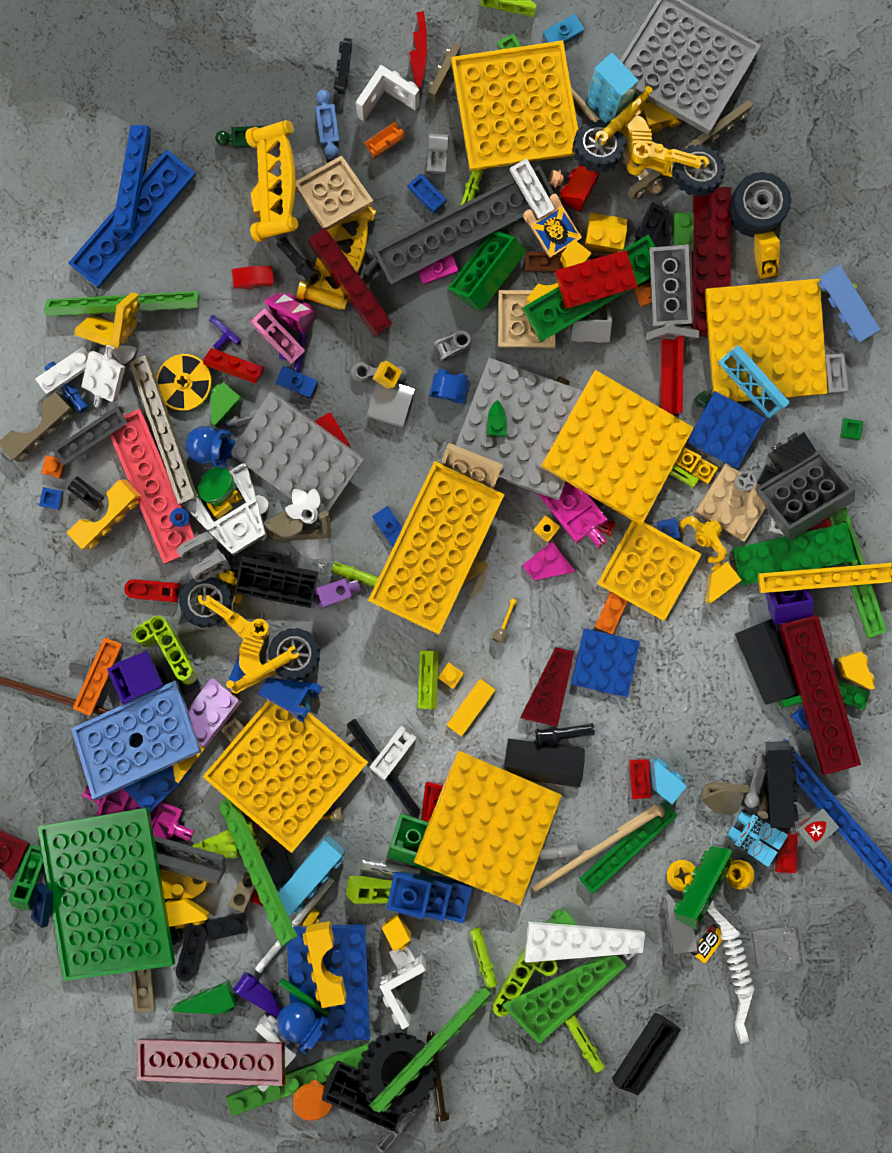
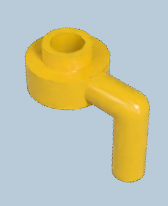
M225 569L223 573L217 574L216 578H219L221 581L234 586L237 584L234 572ZM236 594L233 602L240 604L244 595Z

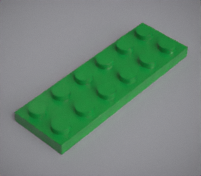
M847 523L803 532L790 541L787 537H781L732 549L737 574L741 579L739 582L740 586L758 582V574L819 569L856 560Z

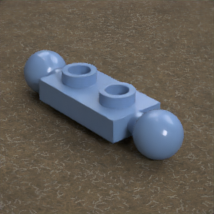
M320 90L316 95V99L321 106H315L321 146L327 145L324 149L325 157L329 160H334L339 155V150L334 144L340 143L334 104H329L331 101L329 91Z

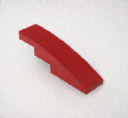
M424 11L416 12L419 31L413 32L415 50L409 51L414 83L418 86L419 95L422 92L427 64V29Z

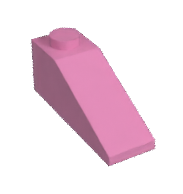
M265 308L249 322L291 364L305 351Z

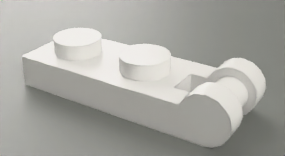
M402 725L369 767L370 770L383 780L387 778L416 739V736L406 732V728ZM400 737L405 740L404 744L398 741Z

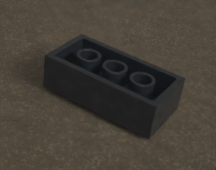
M789 741L765 742L770 828H795V821H798V809L794 802H798L796 785H793V783H797L795 766H792V763H796L794 747L790 746Z

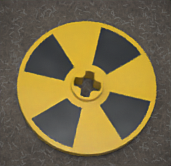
M179 354L166 360L160 367L156 377L165 404L178 411H189L199 407L209 396L212 387V376L209 368L203 365L201 359L190 354ZM183 378L188 381V383H185L184 387L180 384V382L183 381Z

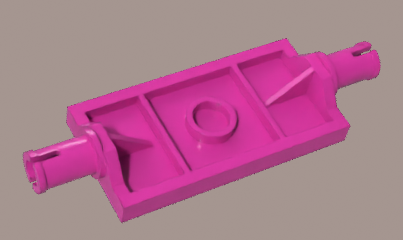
M566 481L559 500L537 493L576 544L589 536L598 549L602 548L601 544L606 545L608 540L605 539L598 528L608 522L607 518L587 493Z
M88 785L84 789L85 793H82L83 798L85 797L97 802V805H99L96 816L142 808L123 788L98 800L92 799ZM162 801L150 813L154 836L171 840L175 835L190 842L195 830L179 825L178 821L184 809Z

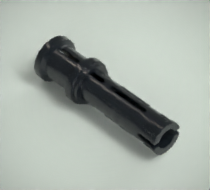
M280 238L279 241L282 245L278 241L276 245L296 266V272L306 279L305 281L308 285L316 284L321 278V273L312 267V263L309 260L304 259L287 238Z
M593 723L559 729L552 726L551 729H535V738L537 745L542 746L543 743L549 742L556 744L562 739L595 735V730L587 731V729L594 728Z

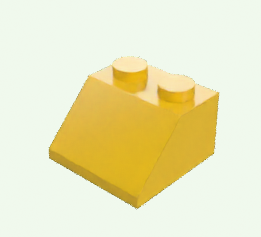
M590 212L584 247L588 251L599 253H617L624 249L627 219Z

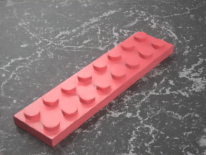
M141 409L123 415L128 423L110 434V438L129 483L142 496L138 500V504L162 561L166 564L180 558L177 553L178 547L193 539L195 535L189 522L184 527H176L170 521L171 512L176 508H183V506L177 502L163 459ZM182 514L176 516L177 521L183 518Z

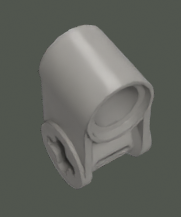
M458 331L435 341L433 344L441 355L440 360L446 361L468 350L471 346V338L466 331ZM460 337H465L468 341L465 345H460L457 343V340Z

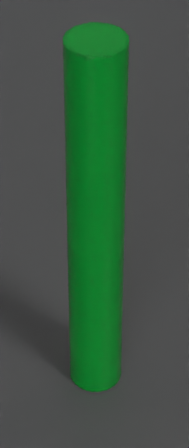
M284 978L278 983L283 989L325 1018L331 1013L327 1008H322L321 1004Z

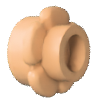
M552 170L548 179L552 188L561 186L563 181L561 170Z

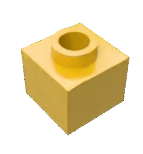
M388 361L380 362L373 380L387 389L394 388L402 370Z
M545 515L533 532L548 543L560 526ZM545 525L550 526L549 532L544 531L543 527Z

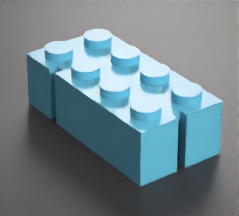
M610 53L594 68L586 98L587 104L592 110L599 111L603 122H610L632 102L639 80L613 53Z
M329 835L324 838L290 877L291 879L278 891L289 916L293 912L297 914L306 902L304 899L306 897L310 899L319 887L317 884L319 882L323 884L332 872L330 869L332 867L336 869L344 859L343 853L345 850Z

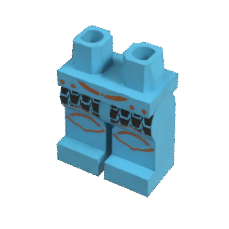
M741 811L736 820L745 825L740 832L736 828L731 827L727 836L734 841L735 845L769 867L777 851L762 843L761 839L779 850L788 835L777 828H770V824L754 814L750 815Z

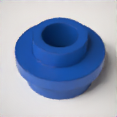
M176 508L170 514V521L176 527H184L190 520L189 513L183 508ZM178 514H182L183 516L182 520L177 521L176 516Z

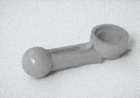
M359 362L352 367L351 375L354 380L364 382L370 376H374L377 368ZM397 366V368L402 370L398 381H403L407 376V371L404 367ZM358 367L365 368L366 375L364 377H360L357 374Z
M757 751L751 755L748 762V768L754 774L749 793L746 794L744 802L750 808H755L760 804L759 794L766 769H763L766 764V758Z

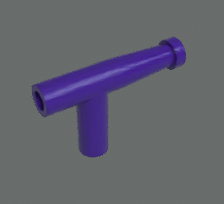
M214 315L209 318V321L223 333L222 337L213 345L216 350H220L229 339L236 346L240 344L242 340L216 319Z
M300 334L299 344L305 350L308 335ZM305 351L295 360L294 371L301 372ZM279 353V359L287 360Z

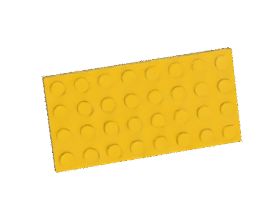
M434 461L368 602L439 635L505 494Z

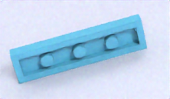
M739 345L733 347L717 362L767 419L771 418L780 408H784L790 403ZM731 355L736 360V369L729 368L724 363ZM739 371H746L749 374V383H742L739 380ZM752 385L759 386L762 389L761 397H755L752 394ZM765 399L772 400L776 405L770 412L764 408Z

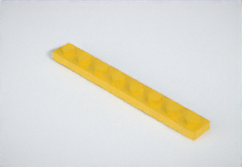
M892 563L758 574L759 593L892 582Z

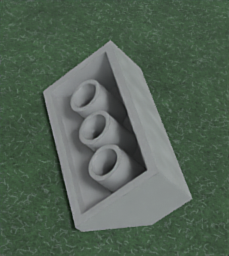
M691 244L650 248L653 326L668 323H693Z

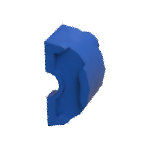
M438 369V372L433 375L429 397L466 404L470 381L467 380L468 376L457 373L455 376L449 374L447 370Z

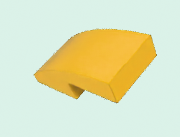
M685 447L675 462V465L699 478L698 480L709 485L718 470V467L705 461L700 455Z

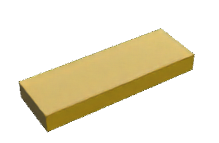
M479 679L446 725L462 736L495 692V689L482 679Z

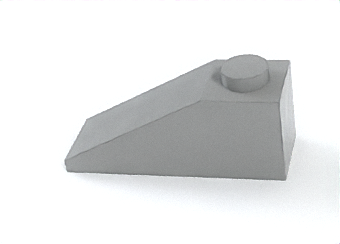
M664 891L663 898L671 951L674 954L697 951V945H699L698 933H695L693 928L675 919L676 912H674L676 903L670 894Z

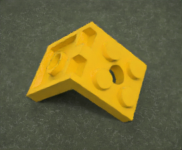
M131 292L117 304L114 322L90 315L75 328L74 335L106 346L112 345V347L114 346L118 350L120 343H126L127 337L133 336V330L137 326V319L135 317L140 307V302H138L139 294Z

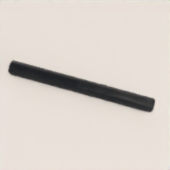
M351 720L347 723L348 728L370 759L374 761L379 755V751L357 720ZM391 771L385 780L410 815L415 817L420 813L419 807L394 772Z

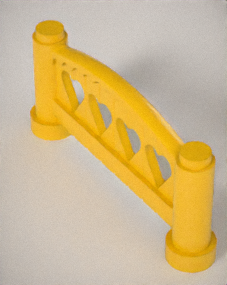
M284 120L261 128L253 127L246 131L247 143L252 148L257 147L261 222L253 223L250 227L251 236L256 242L266 241L268 237L292 232L298 228L297 219L292 217L296 175L293 153L288 139V135L294 130L291 121ZM280 142L279 149L281 154L279 157H275L270 154V151ZM281 161L280 169L282 172L278 177L272 174L271 170ZM281 180L282 194L278 196L272 192V189ZM282 199L283 213L279 215L273 211V208Z
M370 206L327 230L335 242L347 239L353 240L354 243L350 246L351 252L348 254L344 253V255L357 273L360 270L366 251L368 222L374 221L376 210ZM356 221L359 223V227L356 228L357 234L351 236L342 224ZM317 257L314 269L321 273L320 280L311 286L306 281L301 280L296 298L303 301L305 299L338 310H345L348 299L345 298L340 288L333 289L325 280V277L331 275Z

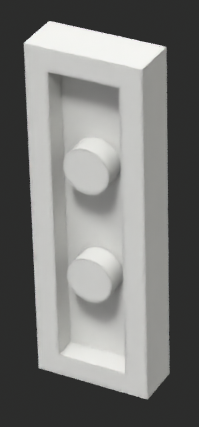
M527 158L509 169L537 220L555 210Z
M81 347L35 379L47 396L85 371L88 352L84 347Z

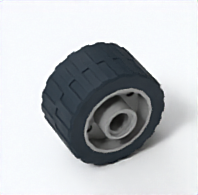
M753 173L745 177L733 192L729 202L731 224L734 225V228L740 231L741 234L748 235L749 237H755V234L775 231L790 210V190H788L786 183L772 173Z

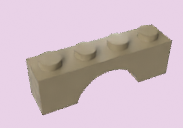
M54 391L40 404L43 415L36 429L28 433H18L11 430L0 440L1 448L14 461L26 460L30 452L34 448L40 447L48 435L51 436L57 432L60 424L72 418V414L75 412L74 409L57 392Z

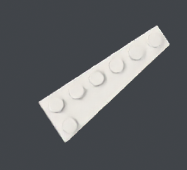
M528 921L524 961L538 962L643 953L645 933L639 930Z

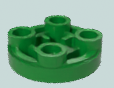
M215 467L208 470L201 477L197 490L200 498L206 503L220 506L231 492L236 489L237 485L234 482L233 475L227 469Z

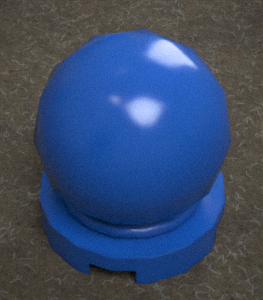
M199 426L188 434L185 440L186 451L190 458L201 464L212 462L213 466L223 469L227 467V459L232 458V449L235 445V440H231L233 432L224 429L218 432L209 426Z
M293 1002L286 1005L280 1011L277 1017V1028L279 1034L285 1040L291 1043H299L298 1050L306 1054L307 1047L310 1050L323 1033L320 1031L323 1025L327 1026L329 1020L323 1016L316 1018L310 1006L302 1002Z

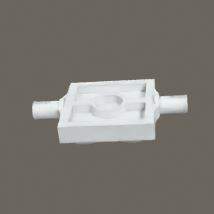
M112 345L106 346L105 355L95 351L89 352L81 387L95 394L93 403L95 407H101L103 398L112 403L118 399L125 366L117 363L112 358L115 349Z

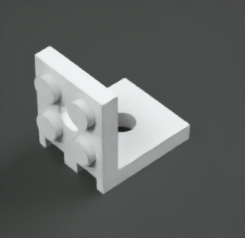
M380 65L356 101L358 118L365 121L384 91L415 111L420 105L418 86L415 83L407 82L398 72H392Z
M423 955L415 958V961L408 965L395 969L381 977L380 988L384 994L382 999L387 1008L391 1007L393 1011L392 1018L396 1025L400 1024L402 1029L409 1026L410 1014L396 987L426 970V961Z
M265 1013L260 1018L255 1030L268 1042H285L286 1068L296 1057L299 1043H291L285 1040L279 1034L277 1019L273 1015L269 1016ZM258 1085L262 1092L269 1087L267 1085Z

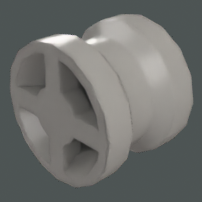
M749 471L740 473L734 480L736 489L741 492L751 490L756 485V476Z

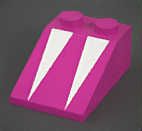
M280 292L266 298L264 303L269 313L276 320L301 334L306 333L315 317L313 308L304 302L300 304L289 293L284 295Z

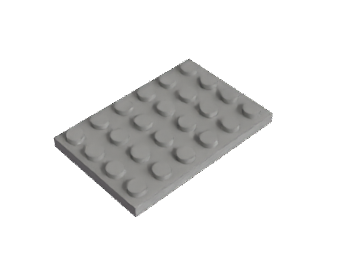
M270 391L232 449L233 457L242 463H246L248 468L290 499H292L293 489H300L308 494L311 489L315 488L319 493L321 501L317 508L318 515L323 511L329 512L365 460L274 391Z

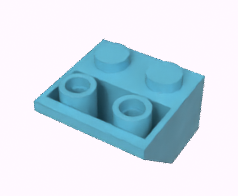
M650 758L651 788L666 801L673 804L687 787L683 783L685 779L673 770L671 772L668 771L669 766L661 759L657 758L654 760Z

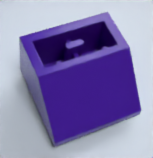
M148 650L120 661L107 669L122 704L163 686Z

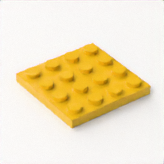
M632 520L599 578L597 585L665 621L698 562L701 553L645 522L640 525Z

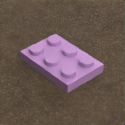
M212 677L187 708L198 742L203 747L209 745L242 702Z

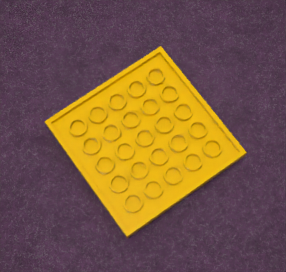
M563 40L451 57L469 171L514 165L526 158L529 162L574 155L572 147L578 125Z
M820 278L705 289L712 395L716 391L735 402L751 401L717 363L733 347L738 345L785 397L828 393L821 288L818 284ZM731 355L724 363L729 368L736 369V360ZM739 371V380L742 383H749V374L746 371ZM752 385V394L755 397H761L762 389L759 386Z
M595 370L540 467L641 525L694 427Z
M267 700L202 777L292 853L368 761L310 712H308L304 721L300 722L290 712Z
M457 751L414 863L521 906L562 795L464 752Z

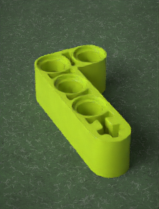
M154 616L134 629L132 633L133 639L141 646L150 647L158 642L175 676L185 684H193L197 680L198 674L172 625L164 617ZM164 623L163 627L157 630L158 626ZM147 633L146 638L141 640L142 635ZM172 639L171 644L166 645V642ZM181 654L180 659L178 661H174L175 657Z
M524 947L493 998L492 1006L494 1013L500 1017L508 1015L503 1006L498 1008V1004H502L503 1001L506 1003L519 997L535 969L546 976L554 975L558 969L556 960H549L553 962V966L549 969L543 967L546 961L525 962ZM523 967L527 971L524 975H518L516 973L518 968ZM513 984L517 988L514 992H508L506 990L507 986Z

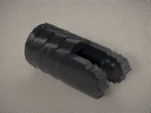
M79 476L75 477L67 488L93 510H97L99 505L89 496L98 501H103L104 499L102 494Z

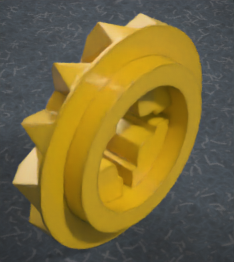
M677 860L671 863L667 869V880L670 886L675 890L684 891L686 885H690L694 879L692 874L695 866L687 860ZM680 868L684 873H690L684 876L683 881L679 877H674L680 873Z

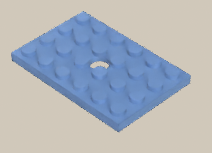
M177 681L166 684L71 728L93 800L101 799L202 752ZM140 733L143 736V742L139 747L133 748L130 741L133 739L134 734Z

